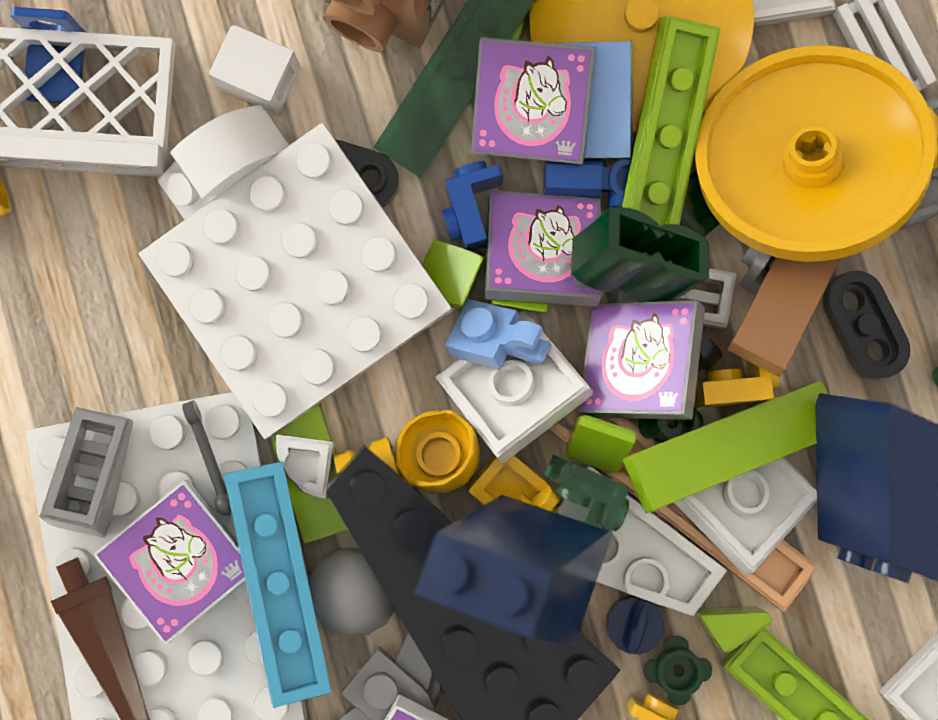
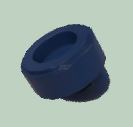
M629 595L618 599L611 605L606 615L605 626L609 638L618 649L628 654L639 655L649 652L658 645L663 636L664 621L661 612L652 602Z

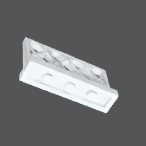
M0 27V42L11 43L5 49L0 45V70L8 65L24 83L0 104V121L3 120L8 125V127H0V167L161 177L171 166L172 158L167 152L176 42L172 38ZM31 44L43 45L54 59L29 79L13 59ZM53 46H62L67 48H65L59 54V52ZM85 48L99 49L110 62L85 83L68 63ZM109 50H123L116 57L109 52ZM140 52L160 53L158 72L141 87L123 68ZM63 68L80 88L54 108L38 88ZM119 71L135 92L110 112L93 92ZM157 89L155 104L149 95ZM33 93L49 114L32 129L20 128L9 116V113ZM89 97L105 118L88 132H75L64 117ZM143 100L155 113L153 137L130 135L119 123V120ZM59 123V125H60L65 131L50 130V129H51L55 124ZM114 126L120 134H105V132Z

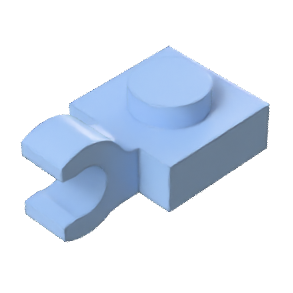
M467 299L445 347L454 358L501 369L507 355L530 363L543 364L551 343L550 341L539 339L543 331L542 327L535 323L522 321L517 310Z

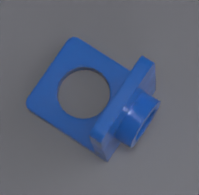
M11 8V18L21 28L85 32L76 20L64 10ZM38 21H46V22H51V23H55V24H58V25L46 24V23H42V22H38ZM31 44L27 47L24 73L30 79L54 57L43 45ZM53 46L59 52V54L65 48H67L62 46ZM85 49L68 63L81 79ZM62 68L38 89L50 103L61 104L80 87ZM33 93L26 99L29 102H39Z

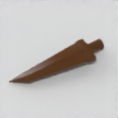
M78 557L57 566L56 569L67 594L50 601L56 615H59L120 720H150L107 576L89 583Z

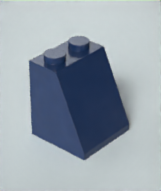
M819 393L815 404L818 540L839 547L840 551L837 559L871 571L873 563L876 561L873 568L874 572L907 584L912 573L937 581L938 424L891 403Z
M501 495L436 533L415 595L527 638L574 648L613 533Z

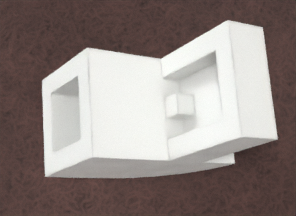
M261 104L237 109L209 121L184 138L170 152L175 161L159 178L158 182L185 220L284 150L289 144Z

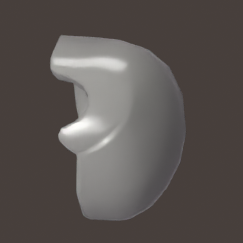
M339 548L320 559L309 577L308 583L315 615L324 626L336 633L347 636L369 635L386 625L395 611L394 606L360 549Z

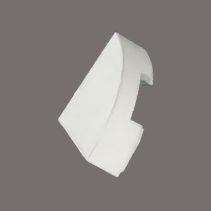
M276 435L277 455L280 462L283 461L284 470L289 478L304 492L318 498L327 499L328 494L325 487L331 478L335 442Z

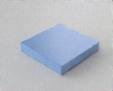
M633 41L556 43L596 47L585 158H631L633 155Z

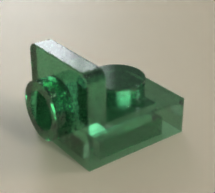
M553 454L545 476L560 484L556 494L586 508L589 507L592 498H594L585 523L608 531H618L624 523L629 510V500L626 499L630 488Z

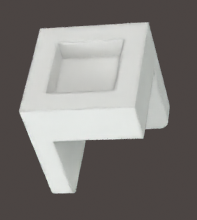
M233 25L230 27L208 75L219 90L252 105L261 104L264 110L279 116L301 66L294 50Z

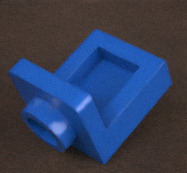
M478 161L455 169L453 171L455 177L445 180L446 192L451 207L442 209L450 241L453 242L461 239L463 248L469 251L485 248L487 244V237L474 194L497 188L502 185L503 173L499 164L487 167L485 161Z

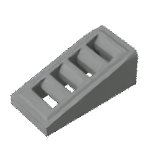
M75 407L39 516L41 519L58 528L106 537L133 427L131 419ZM86 430L111 435L110 445L84 440ZM81 453L105 458L103 467L80 463ZM76 476L98 481L96 489L91 490L74 486ZM70 499L91 504L88 514L68 509Z

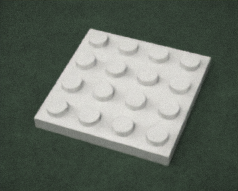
M322 122L138 253L264 440L270 439L453 311L439 288Z

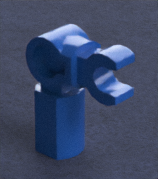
M632 157L623 158L612 167H603L601 160H585L583 164L545 160L543 194L600 198L601 192H608V208L622 207Z

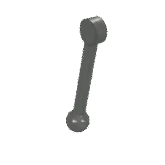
M194 400L182 405L187 422L192 427L217 495L215 509L221 515H231L226 486L203 427L199 407Z

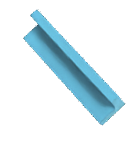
M283 461L223 474L271 704L273 708L332 693Z

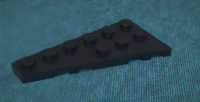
M365 444L360 447L325 487L328 496L460 720H578L621 671L610 658L580 632L574 648L533 640L415 595L436 533L454 522Z

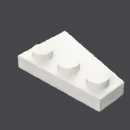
M587 466L557 506L559 508L558 514L613 533L596 581L597 583L694 616L727 572L724 567L652 512L645 514L640 503L591 466Z

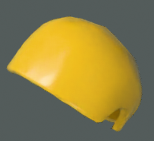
M454 410L426 411L409 420L396 439L395 461L399 473L415 489L426 494H450L465 486L478 469L481 454L478 435L473 426Z

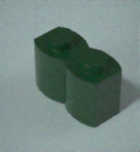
M612 207L572 238L571 275L584 285L596 290L606 292L621 290L628 297L639 303L675 301L709 279V242L702 235L685 226L677 224L659 225L650 216L628 207Z

